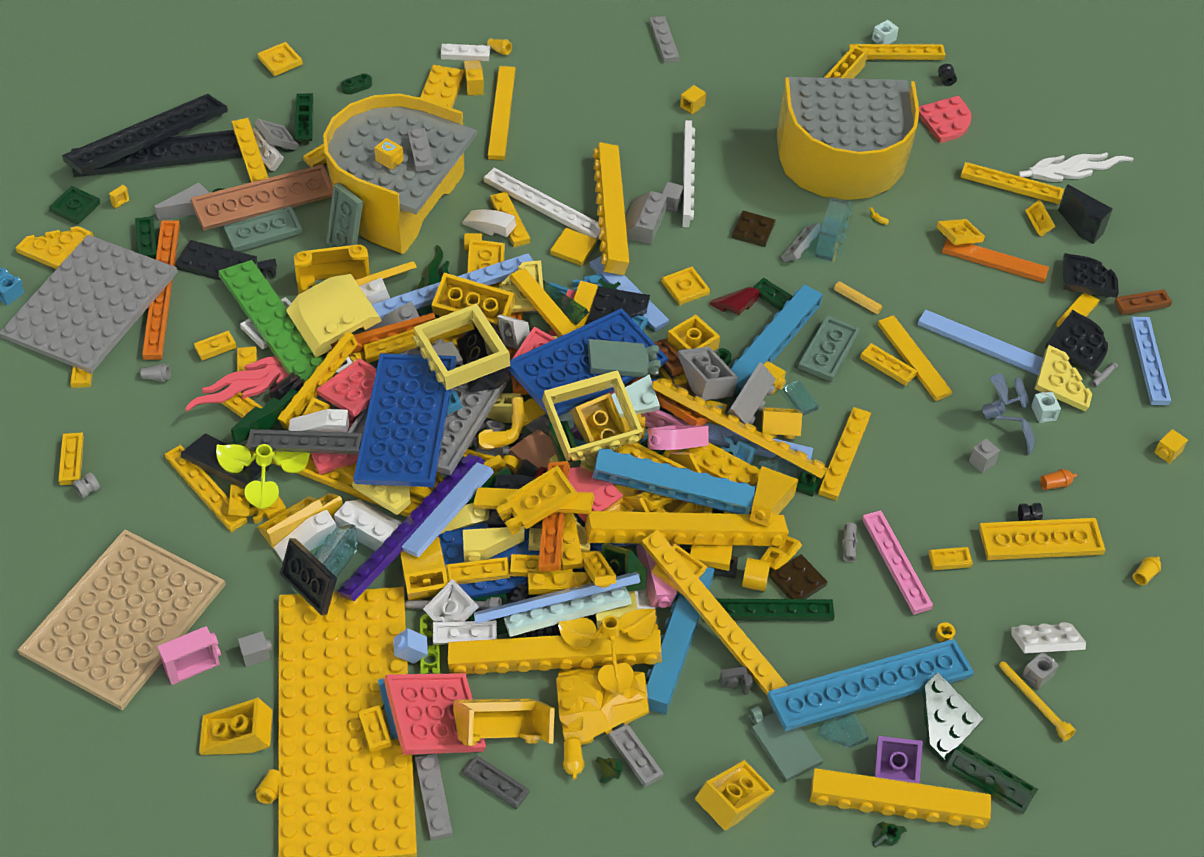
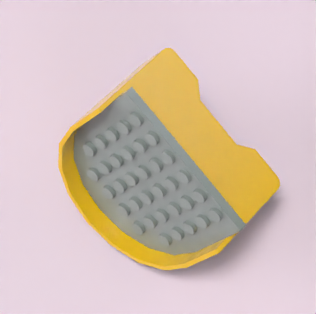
M785 77L777 128L779 160L785 174L800 188L826 198L840 200L866 199L890 190L903 176L917 130L919 105L915 81H911L910 89H908L907 80Z
M398 93L373 95L350 103L332 117L323 134L328 172L333 188L335 184L340 183L363 201L358 235L371 243L401 254L407 251L417 238L423 220L443 194L451 193L464 174V152L477 136V130L463 125L462 111L424 98ZM425 128L434 169L416 172L407 130ZM385 138L403 147L404 161L393 170L375 161L374 147Z

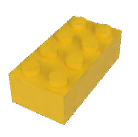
M444 273L431 305L433 313L445 316L477 304L487 320L498 326L500 333L498 316L499 314L511 316L515 305L514 293Z

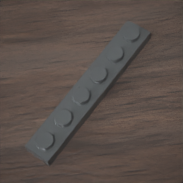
M250 429L247 448L251 451H256L259 445L267 444L272 448V451L359 454L363 434Z

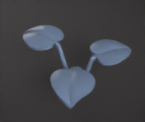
M1001 373L994 374L989 380L995 385L1000 399L983 405L984 416L986 419L996 417L997 420L1020 421L1027 443V455H1029L1035 446V437L1029 421L1026 422L1025 418L1002 416L1005 413V405L1020 400L1023 408L1028 407L1029 398L1020 377H1016L1015 388L1018 396L1008 400V387L1005 377Z

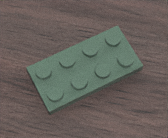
M340 183L335 184L333 188L326 243L332 248L357 245L363 201Z
M291 206L223 225L232 249L238 252L302 234V227Z
M826 316L802 357L798 369L832 382L860 334V328Z

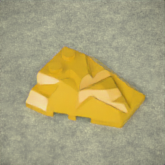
M577 667L560 670L556 681L559 718L563 726L564 740L578 739L581 741V745L589 744L594 741V737L606 732L608 734L612 732L611 728L621 723L626 725L650 713L645 673L633 671L634 680L629 690L623 694H614L605 690L599 684L598 672L601 668Z

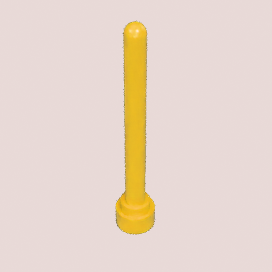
M1002 661L999 663V668L1056 727L1057 735L1063 741L1070 739L1075 734L1076 729L1070 723L1062 722L1006 662Z

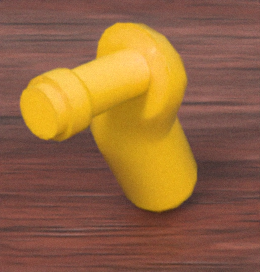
M872 207L869 208L872 214L871 217L875 221L883 225L889 223L887 218L881 217L878 213L874 212Z

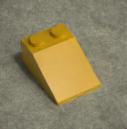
M610 393L570 410L576 427L586 444L627 432Z
M255 698L203 715L199 753L201 755L244 754L270 748L272 709L260 698Z
M743 760L706 781L695 800L726 831L743 820L768 799L775 790Z

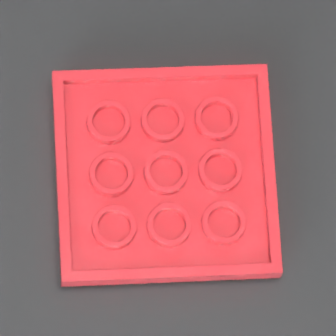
M465 673L391 674L385 676L384 683L403 755L483 752L485 750L484 738L476 741V745L473 746L463 745V742L458 740L453 701L473 699Z

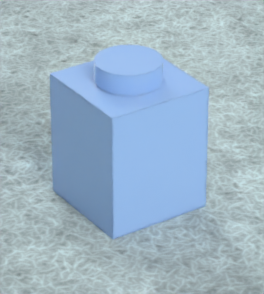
M407 628L394 637V656L414 664L428 655L426 636Z

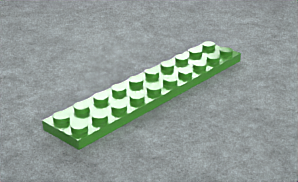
M250 260L219 270V277L289 375L294 372L301 379L308 380L324 359L321 355L317 358L314 356L289 317L286 306L255 263Z

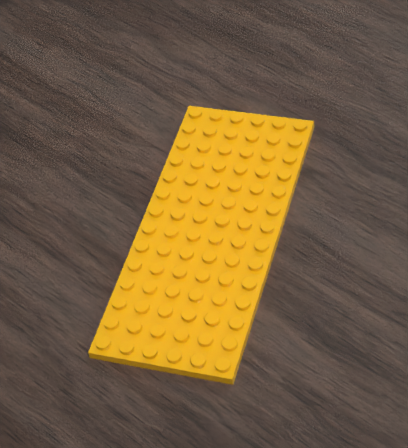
M404 587L365 589L355 601L343 598L338 591H334L327 615H320L300 594L279 595V857H417L412 754L403 755L399 738L391 739L378 685V680L385 678L386 675L408 674V661L394 656L393 644L394 637L406 630ZM379 705L392 746L370 753L358 711Z

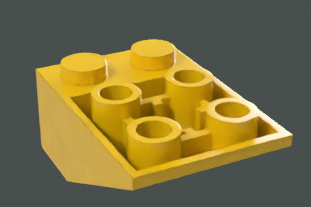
M439 536L435 538L419 558L403 550L400 552L408 600L435 597L448 584Z

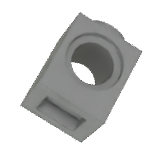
M667 182L662 193L668 195L667 210L678 211L683 199L684 186Z
M1042 652L1026 665L1022 677L1038 690L1054 677L1059 665L1053 658Z

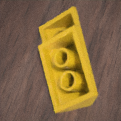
M331 493L319 499L308 496L257 526V528L274 549L275 545L305 520L324 510H327L333 520H335L334 514L343 506L342 498Z

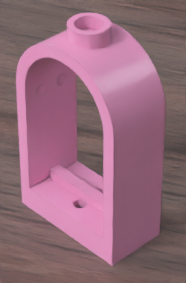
M670 425L647 429L648 449L676 450L709 445L708 426Z

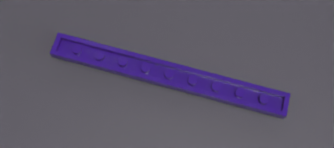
M469 454L464 457L456 466L451 476L448 475L439 483L434 491L411 512L410 516L398 526L392 535L338 590L340 596L355 601L403 550L402 545L477 462L484 464L482 458Z

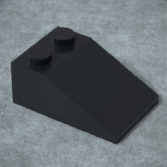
M1069 184L1066 185L1058 209L1078 236L1092 244L1104 234L1113 208Z

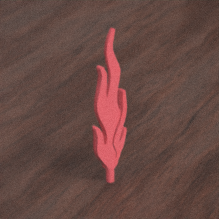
M276 356L260 359L245 365L246 371L233 372L224 376L215 384L202 388V393L205 394L216 392L230 385L219 393L195 398L187 405L186 412L200 404L225 402L241 391H244L242 393L243 399L261 394L275 380L277 383L288 374Z

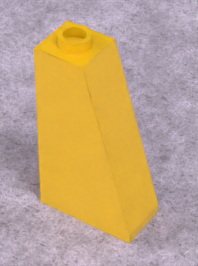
M762 466L750 520L768 527L795 496L798 479Z

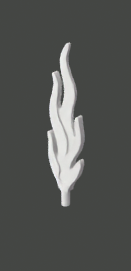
M1108 153L1080 154L1062 162L1065 158L1062 155L1043 159L1029 170L1018 172L1017 176L1023 178L1031 177L1032 179L1049 182H1062L1063 178L1082 179L1091 176L1092 170H1106L1118 162H1133L1134 158L1116 156L1101 161L1107 158Z

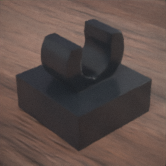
M275 258L257 262V267L265 279L267 272H271L273 278L276 277L277 263Z

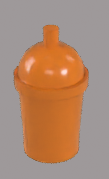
M1059 469L1058 471L1040 476V484L1045 491L1061 487L1066 488L1073 482V478L1077 477V474H1072L1066 469Z

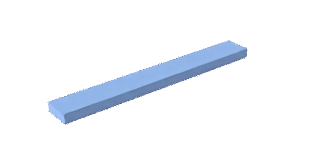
M926 309L918 321V325L1036 375L1039 374L1043 360L1040 356Z
M637 572L617 576L616 584H610L609 587H598L594 583H589L474 612L476 623H481L640 582V578Z

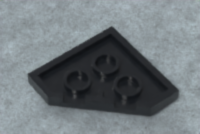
M598 286L587 324L621 308L631 319L637 315L642 316L647 313L650 295Z

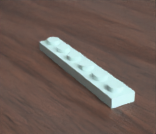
M624 586L504 617V621L511 637L559 624V621L574 620L631 604V597Z

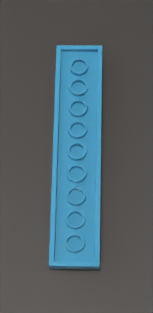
M955 639L771 690L768 691L767 697L784 731H788L922 692V687L937 672L950 684L972 677L974 671Z

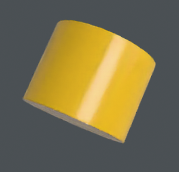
M747 557L742 587L765 592L770 562Z

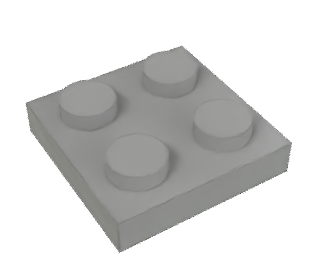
M257 119L255 122L259 133L266 138V142L269 145L280 146L285 150L291 149L296 151L298 148V143L283 125L262 119Z

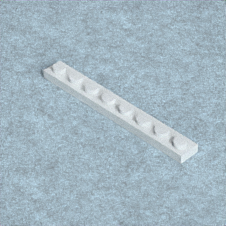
M685 120L682 227H689L690 220L693 221L694 210H691V208H694V198H691V196H694V186H691V184H694V174H691V172H694L695 162L691 161H694L695 151L692 150L695 146V139H692L695 136V128H692V121Z
M493 168L484 176V182L502 192H507L509 196L579 233L597 240L599 239L600 228L597 221L496 168Z

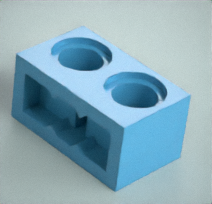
M0 268V301L8 306L21 296L24 291L20 278L11 275L5 268Z

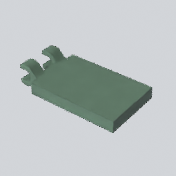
M589 339L590 373L606 374L618 370L620 376L646 377L647 373L652 375L659 373L658 368H661L660 360H656V354H659V347L656 345L645 348L642 343Z
M768 701L770 705L767 706V709L771 713L768 716L763 717L762 711L758 706L750 709L752 714L749 715V718L755 724L752 726L751 731L786 783L822 765L823 760L801 727L784 731L770 701Z

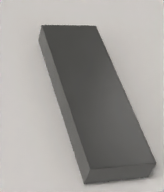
M478 755L463 770V775L516 810L530 793L528 788Z

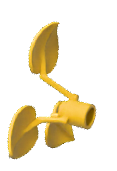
M633 610L623 614L620 619L616 616L608 615L602 620V624L599 625L597 632L594 622L587 618L559 621V631L563 640L575 649L588 648L591 644V639H597L601 632L605 638L611 640L613 665H605L599 670L598 681L605 690L614 694H623L631 687L634 673L629 664H617L615 638L619 636L620 631L623 634L627 632L628 636L635 640L649 637L654 629L656 610Z

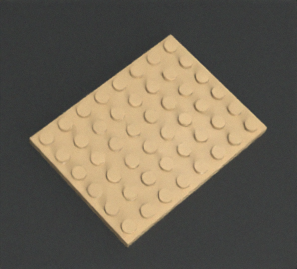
M124 529L23 643L18 652L21 656L123 711L162 663L157 646L184 636L225 587V580Z

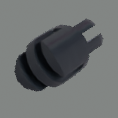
M294 372L290 373L271 387L269 392L270 398L274 397L280 400L291 389L297 392L300 391L305 380L301 379Z

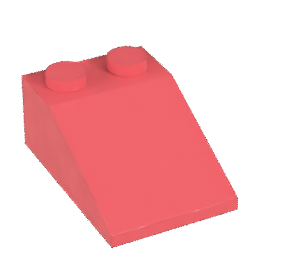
M584 467L570 468L569 482L575 491L590 492L595 496L591 511H607L623 497L612 483L593 479V472ZM577 513L586 522L587 514Z

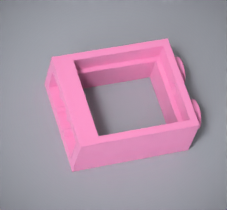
M207 626L157 646L163 668L171 685L220 665L218 656L221 653L217 645L218 640L214 632H209Z

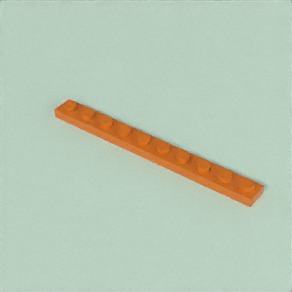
M179 220L161 221L156 260L174 267L180 231ZM173 279L149 306L142 353L143 360L163 359Z

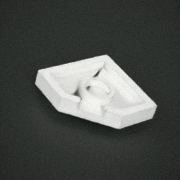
M452 579L423 610L434 622H464L479 606Z

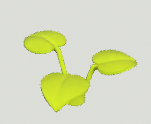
M218 444L216 447V455L220 466L230 473L241 472L244 466H249L256 458V463L262 467L261 482H250L245 487L244 493L247 501L258 509H266L272 506L279 495V489L275 482H265V468L271 464L272 459L276 465H281L285 472L298 473L305 469L311 454L278 451L275 453L272 452V448L269 445L261 444L251 457L249 449L242 445Z

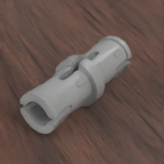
M846 523L844 525V538L842 539V546L844 547L843 560L847 563L856 561L858 540L856 539L857 526L854 523Z

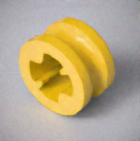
M941 623L935 632L936 639L940 642L952 640L956 630L950 623Z

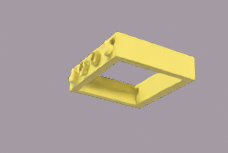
M477 304L414 327L415 335L413 339L416 347H420L422 357L424 359L427 358L430 370L432 372L435 371L437 381L439 383L442 382L446 390L510 366L509 351ZM473 322L494 354L447 371L428 339Z
M618 370L544 391L542 400L566 461H578L590 454L592 456L597 455L599 448L615 450L621 445H632L641 439L643 430ZM613 387L630 432L570 448L553 404Z

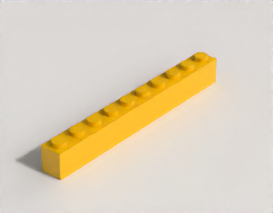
M599 142L597 148L593 150L592 157L595 159L593 169L596 170L594 181L597 182L595 192H597L596 204H598L600 252H602L601 264H603L604 272L625 275L629 265L619 146Z
M591 511V514H587L585 522L588 543L640 544L643 539L658 529L669 544L784 546L789 533L784 515H778L768 527L751 521V514Z
M653 630L649 637L642 640L631 639L627 632L624 634L620 632L619 636L615 638L617 664L627 663L633 666L635 664L653 665L662 663L660 630ZM600 633L597 639H591L590 646L585 649L570 647L561 635L448 643L450 674L476 673L483 675L492 672L548 671L560 668L568 670L577 667L592 668L595 666L613 665L611 640L605 638L603 633Z

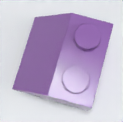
M878 736L875 777L919 784L923 741Z

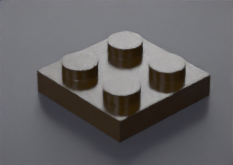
M743 210L733 231L732 238L766 247L776 219Z
M802 554L770 573V579L789 599H807L826 587L828 582Z

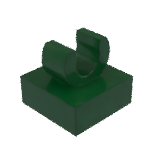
M805 471L801 472L796 491L813 497L820 478L816 475L806 474Z

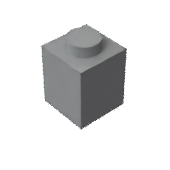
M986 438L973 447L969 462L983 474L996 464L1000 450Z
M263 631L238 639L246 667L270 660L269 651L272 650V645L269 638L265 639Z

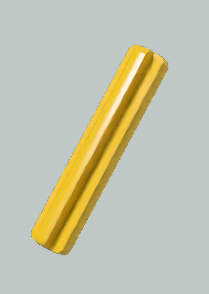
M840 281L836 283L834 287L836 292L875 314H879L882 310V305Z

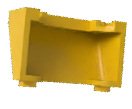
M363 245L301 251L294 256L298 294L308 290L310 286H315V280L351 274L356 280L370 275L368 252Z

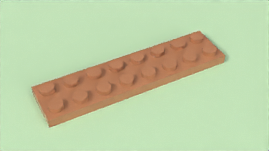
M322 164L192 197L190 202L204 231L250 219L288 206L296 207L330 198L333 195V185Z

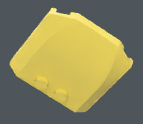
M351 274L333 276L299 294L286 309L289 317L316 358L331 350V344L338 341L347 331L352 333L362 326L367 330L381 322L380 316Z

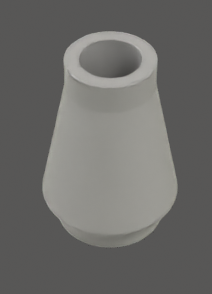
M162 363L142 368L141 378L161 382L170 380V366Z

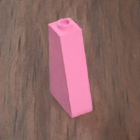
M637 544L636 550L639 560L647 569L646 589L651 607H670L677 590L651 573L657 563L641 544Z

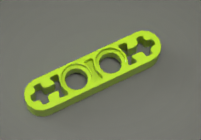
M424 614L420 618V634L427 638H433L434 620L428 614ZM428 621H432V631H428L427 629ZM427 645L428 655L420 659L421 674H428V670H432L433 674H440L439 645ZM428 656L436 658L433 663H426L424 659Z

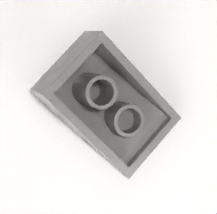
M710 347L678 350L677 354L691 390L698 397L706 401L733 396L738 377Z

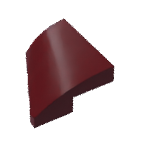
M746 287L710 301V305L722 312L728 309L740 315L745 309L749 310L759 298L760 290Z

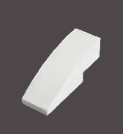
M487 209L472 210L462 222L465 226L491 236L497 233L507 237L516 226L515 216Z

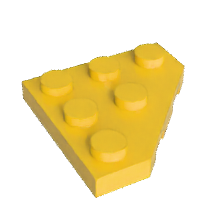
M76 226L71 227L69 231L60 232V230L46 232L44 236L39 237L30 235L26 236L15 248L17 253L57 269L87 235L93 236V232Z

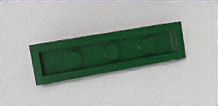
M962 743L955 749L946 765V768L1023 814L1038 791V788Z

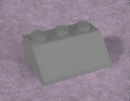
M650 191L633 199L625 217L627 239L652 245L666 212L668 195Z
M759 362L727 415L732 414L738 417L739 421L743 424H753L756 419L753 416L756 410L761 411L766 403L763 400L766 395L770 396L775 388L772 384L776 379L761 362Z

